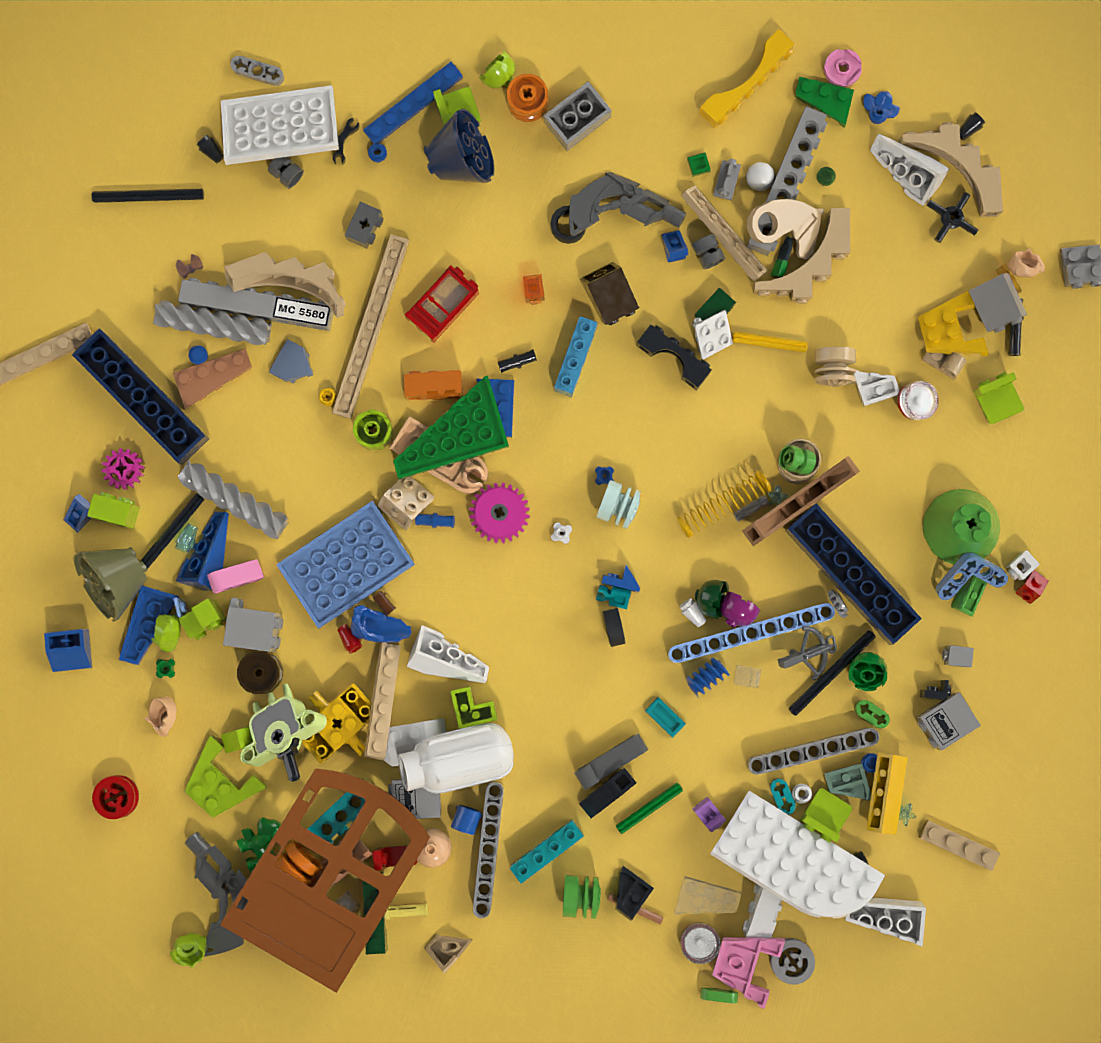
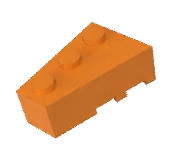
M461 370L428 371L426 373L410 371L409 374H404L405 399H460L463 396V376Z

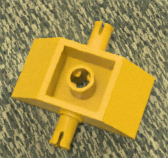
M354 683L331 703H328L318 690L315 691L308 699L319 710L318 713L325 715L327 723L324 729L308 739L302 740V744L320 764H323L345 744H349L360 757L365 752L366 745L357 735L369 723L371 701ZM335 719L342 720L341 728L335 727Z

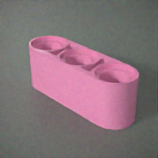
M256 559L212 572L207 577L213 594L259 581L264 578L259 561Z

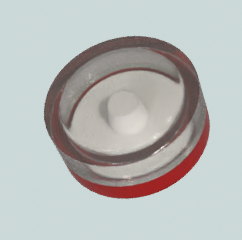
M925 381L911 382L904 385L899 391L897 398L900 412L910 420H921L931 417L936 412L939 403L936 389Z
M695 922L683 930L680 937V946L688 960L696 964H705L712 961L718 955L720 938L711 925L704 922Z

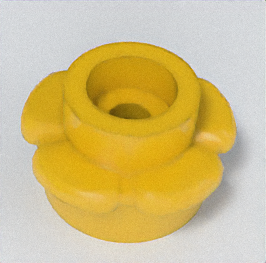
M332 388L322 389L319 392V402L325 404V406H332L337 399L335 390Z

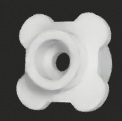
M560 523L554 524L555 530L554 534L551 535V539L567 544L570 541L569 534L572 532V527L570 525L563 526Z

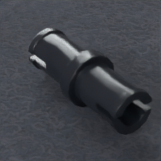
M534 349L519 355L517 353L513 354V357L497 362L501 373L514 368L520 369L522 365L537 361Z

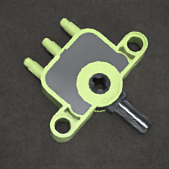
M283 684L284 697L276 700L274 694L269 693V705L261 709L258 702L253 703L254 715L249 722L253 743L242 749L240 759L243 763L260 767L276 757L284 760L288 778L293 782L298 781L300 778L294 755L299 753L298 750L302 740H306L324 729L327 719L321 713L306 710L303 702L293 698L289 685Z

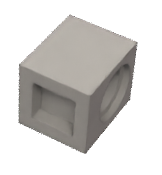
M946 646L942 653V660L945 661L944 665L972 667L974 648Z

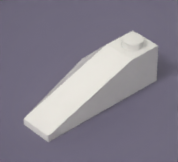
M881 134L877 135L870 149L881 165L890 171L893 175L892 178L905 189L906 195L922 206L927 203L938 189L949 168L935 159Z
M421 626L410 652L407 667L424 674L486 683L489 666L473 655L465 654L459 650L460 646L456 643L452 645L444 639L445 636L440 632Z

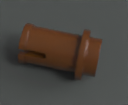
M380 591L373 597L374 603H377L387 616L396 607L385 596L386 593Z

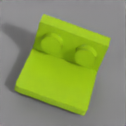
M470 87L442 95L440 89L433 91L443 126L460 109L469 111L479 123L481 122Z

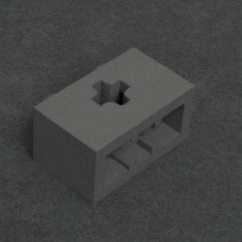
M360 201L345 233L346 240L366 249L369 244L372 245L376 238L374 233L377 227H381L384 220L381 210ZM368 223L369 227H365L363 229L362 225H366Z

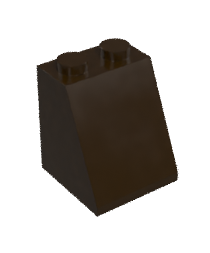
M614 262L580 278L600 320L605 325L616 324L619 318L623 316L629 317L636 313L635 310L639 309L622 268Z

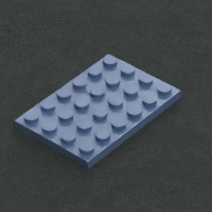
M371 501L276 565L317 628L320 629L415 564L375 503Z

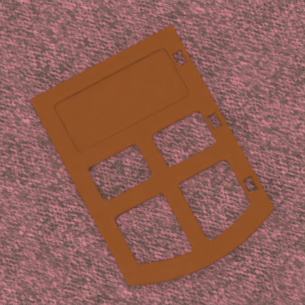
M315 768L220 925L337 993L381 918L387 912V908L430 836L416 817L396 798L383 789L350 774ZM322 787L342 790L365 799L364 805L338 846L331 844L300 824ZM308 789L314 792L309 802L302 800ZM377 809L384 810L410 837L409 844L388 876L351 855L352 850ZM290 839H294L328 860L327 866L313 887L304 884L275 866L277 859ZM277 842L281 845V848L275 856L270 851ZM342 869L379 890V894L364 917L355 914L326 896V893ZM244 896V898L248 899V902L242 910L237 905Z

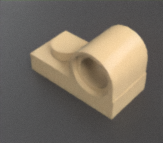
M926 352L922 361L953 380L957 378L967 362L964 357L955 352L951 354Z

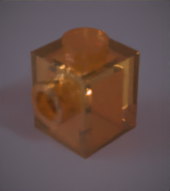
M542 274L523 276L526 303L530 302L531 305L540 304L541 301L545 300Z

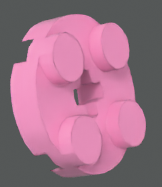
M849 49L833 51L825 61L823 72L826 79L833 85L845 88L853 85L859 79L862 72L861 59L854 51ZM845 64L847 71L841 72L838 65L843 66Z

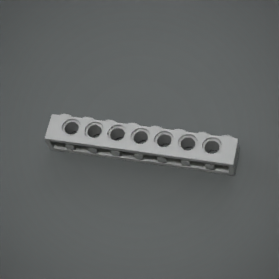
M807 106L805 107L766 202L777 200V196L796 200L799 190L796 189L798 183L802 184L806 173L803 171L805 166L809 167L814 156L810 154L812 149L816 150L821 139L817 137L820 132H824L828 122L825 121L827 114ZM805 129H813L814 134H808ZM798 146H806L807 151H801ZM798 162L800 168H794L791 163ZM784 179H791L793 185L785 184ZM763 213L758 220V228L762 234L763 230H772V219L767 213ZM751 238L747 247L768 256L770 251L774 252L778 241L757 243Z

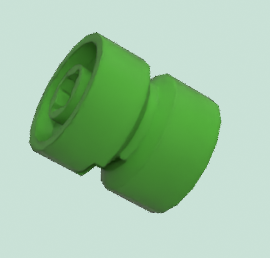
M792 445L783 447L779 455V466L782 469L803 475L810 474L816 464V456L813 451Z

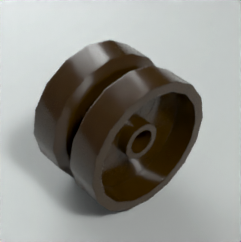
M252 652L240 661L237 668V679L240 686L247 692L267 694L274 691L281 684L283 667L280 660L273 654ZM258 669L262 670V675L260 677H258Z

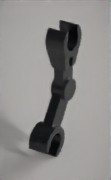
M353 118L347 121L344 131L338 135L339 150H336V153L333 155L335 164L336 158L340 156L342 157V165H344L346 161L343 154L345 140L360 128L359 122L355 127H350V124L354 121Z

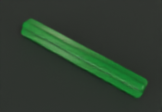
M675 783L616 825L617 830L621 834L625 833L683 792V788L679 783Z

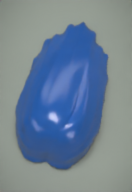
M364 605L355 607L353 610L351 632L357 638L372 642H399L410 637L412 633L411 627L407 626L401 619L386 616L382 612L371 610Z

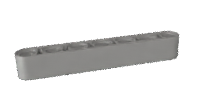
M863 728L756 755L749 758L747 768L751 773L758 775L866 748L878 743L879 733L872 728ZM868 731H871L873 734V740L870 742L865 740V734ZM849 736H852L855 740L854 745L848 747L846 744V739ZM830 741H834L836 744V748L832 752L827 749V744ZM810 746L817 748L815 756L809 755L808 749ZM793 750H796L799 754L796 761H791L789 758V754ZM774 755L780 758V762L776 766H773L770 762L771 757ZM755 760L761 762V768L757 771H754L751 766Z
M497 781L489 783L485 794L473 913L478 918L487 917L490 914L504 795V787ZM493 785H497L500 788L501 792L497 796L490 793L489 789ZM496 805L498 813L490 815L487 811L488 806ZM489 824L494 825L496 828V832L493 835L485 831V827ZM484 845H492L494 852L486 854L483 851ZM483 864L491 866L492 871L489 874L482 872L481 866ZM487 884L490 891L488 893H481L479 886ZM478 904H485L488 910L485 913H480L477 910Z

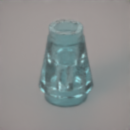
M187 524L175 541V548L184 553H189L190 550H193L198 528L192 524Z

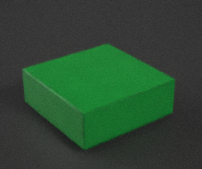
M706 152L687 158L692 177L711 172Z

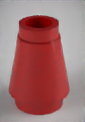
M347 624L338 628L337 631L345 651L352 654L362 648V640L352 634L351 628Z

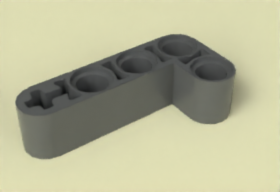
M639 733L582 766L574 774L583 789L586 790L598 783L600 779L649 749Z

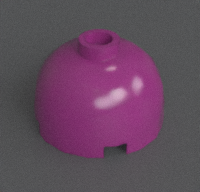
M728 591L723 597L720 607L722 615L726 618L725 623L734 628L736 625L743 627L753 623L760 609L749 600L746 602L741 599L742 596Z

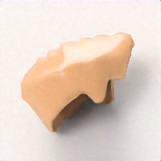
M1030 248L1026 251L1015 252L1007 265L1008 270L1018 277L1032 278L1045 270L1040 256L1033 254Z
M169 696L154 698L150 702L149 714L145 717V720L151 723L154 730L162 737L168 735L176 719L177 709L173 698H169Z

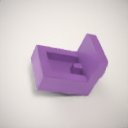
M708 797L692 808L710 832L720 828L726 821Z

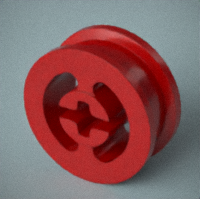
M115 775L106 777L93 790V806L97 813L104 818L119 819L126 817L138 805L139 790L134 781L126 776ZM115 784H120L121 786H123L127 791V794L121 795L116 800L111 801L106 805L104 799H111L115 796V794L122 793L123 791H125L122 788H117ZM108 806L115 807L116 811L111 810Z

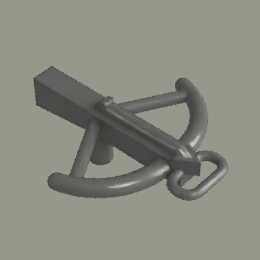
M803 626L802 630L805 631L800 652L791 649L789 656L777 660L779 667L784 669L804 662L814 673L812 679L816 680L826 667L828 652L832 654L837 650L836 640L833 635H829L825 641L821 632L816 628ZM809 632H812L818 637L820 643L805 649ZM829 638H832L833 644H829ZM822 654L821 665L818 671H816L807 660Z

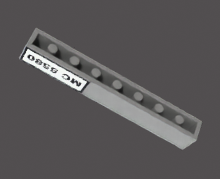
M195 278L182 279L178 299L180 304H187L194 308L205 307L211 311L220 310L228 314H242L245 317L261 318L263 320L330 331L334 313L323 301L315 303L311 302V299L304 297L298 300L293 299V296L287 294L275 296L273 292L269 291L258 293L252 288L233 292L229 284H226V287L218 286L219 284L213 281L201 283L200 280Z

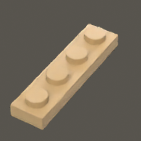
M928 820L919 837L993 871L1000 853Z

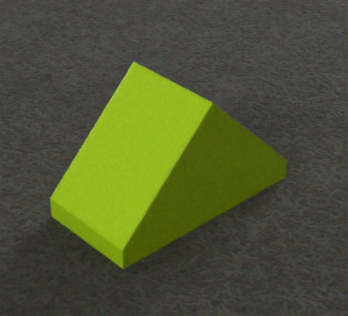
M249 727L221 735L225 753L243 749L253 743Z

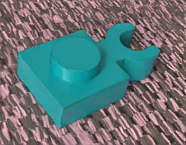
M599 585L598 592L603 594L597 593L596 600H608V605L627 610L632 590L613 586L612 590L604 585Z

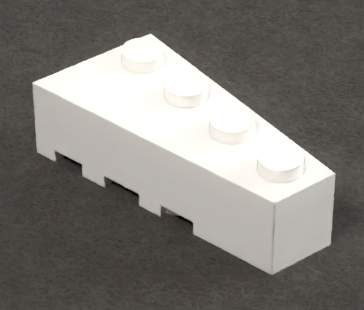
M872 897L863 908L844 917L845 921L871 928L923 947L926 907L921 901Z

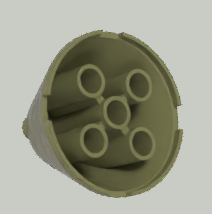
M132 547L86 551L74 554L75 569L78 576L82 574L86 582L83 586L93 603L107 619L112 617V622L119 620L147 580L144 573L147 571L145 564L142 561H138Z

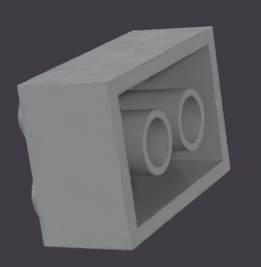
M586 82L544 115V124L565 150L568 151L610 119L612 110L592 85Z

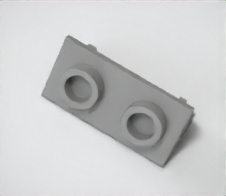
M735 159L722 161L713 196L732 200L741 164H737Z

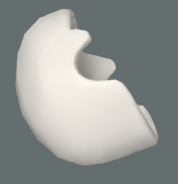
M762 162L750 166L746 174L747 184L757 191H764L772 187L776 179L774 169L769 164Z

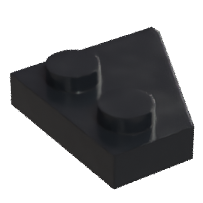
M625 866L620 870L615 910L632 921L654 888Z

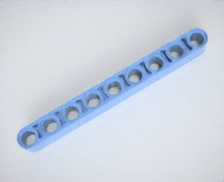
M823 603L748 626L676 645L669 649L668 658L673 663H680L800 629L803 626L828 621L834 617L835 609L831 604ZM822 607L829 609V616L826 618L820 613ZM804 612H808L811 615V620L808 623L802 620ZM786 617L793 621L790 628H786L783 624ZM768 622L774 625L772 633L765 631V625ZM748 628H753L756 632L753 639L748 638L746 635ZM730 633H734L737 636L735 644L728 642L727 637ZM712 638L717 639L719 642L717 649H712L709 646V641ZM695 643L700 646V652L697 655L690 651L691 645ZM674 649H679L682 652V657L679 660H675L672 657Z

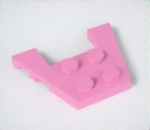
M723 937L712 975L732 989L736 988L744 994V997L754 1000L758 1003L759 1007L765 1009L770 990L750 983L759 953L763 952L780 958L785 938Z

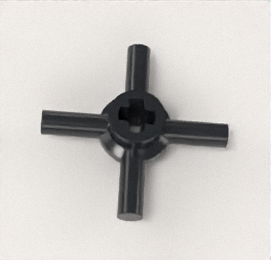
M964 192L956 206H949L947 208L940 206L931 199L926 206L941 215V222L943 224L934 238L936 242L941 243L949 229L961 227L974 236L979 229L964 221L962 209L970 198L969 193ZM951 215L955 217L954 220L950 219Z

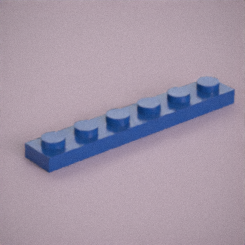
M452 62L448 63L363 129V132L373 144L382 142L435 100L433 91L440 89L442 94L463 79V75Z

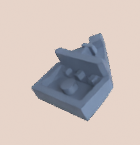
M287 339L269 373L291 383H295L297 379L305 376H313V370L310 368L309 363L310 356L303 347Z

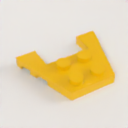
M969 291L918 317L926 352L944 354L959 352L963 353V355L974 353L988 356L984 337L964 341L956 312L975 308Z

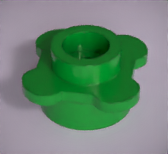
M173 659L168 661L157 660L156 676L158 678L163 676L173 678L175 676V661Z

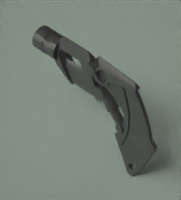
M607 172L604 177L595 180L578 194L571 196L569 228L570 234L575 236L598 222V215L602 212L620 208L621 214H626L644 223V226L664 220L679 228L687 213L670 205L669 200L649 190L637 188L640 185L639 183L615 173ZM617 196L621 197V199L599 206V203L602 199ZM649 201L663 208V210L657 212L642 203Z
M195 832L185 841V845L197 857L194 878L199 879L212 894L211 897L213 899L219 898L220 908L217 923H211L206 938L207 948L204 955L206 957L235 949L244 944L243 938L222 927L220 923L226 915L228 895L231 893L232 902H234L247 880L239 869L237 873L231 869L230 861L216 846L211 847L199 832ZM208 854L220 866L219 874L206 861ZM243 896L237 907L243 910L248 899Z

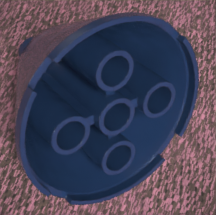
M465 109L456 111L431 142L424 147V152L429 161L427 164L428 170L431 174L435 173L440 180L488 183L491 181V176L494 175V160L486 135H481L478 129L480 124L469 111Z

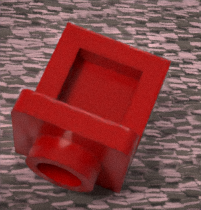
M1033 570L1027 576L1023 585L1017 589L1016 594L1029 604H1032L1042 595L1049 580Z

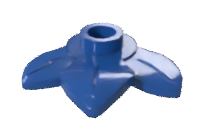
M882 91L876 97L867 93L864 97V108L869 111V118L874 124H881L887 118H894L899 113L900 107L892 104V95L888 91Z

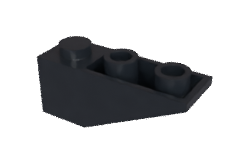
M622 767L582 800L579 805L592 819L637 782Z

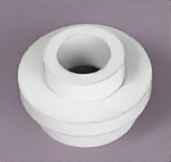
M798 784L793 788L792 797L796 802L806 803L811 799L812 791L809 786ZM800 790L805 791V795L803 797H799L798 792Z

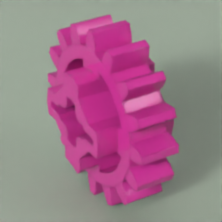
M119 448V453L113 450L112 457L106 456L108 462L102 463L106 466V469L101 471L107 474L104 480H110L108 485H115V488L118 490L121 486L123 490H127L128 485L134 488V482H141L138 477L144 476L140 472L145 469V466L140 465L143 460L137 458V453L131 454L130 449L124 452V449ZM127 457L130 458L134 462V464H129ZM123 466L127 467L126 470H123V473L120 472V469H123ZM113 474H114V475H118V479H119L120 481H117V480L113 477Z

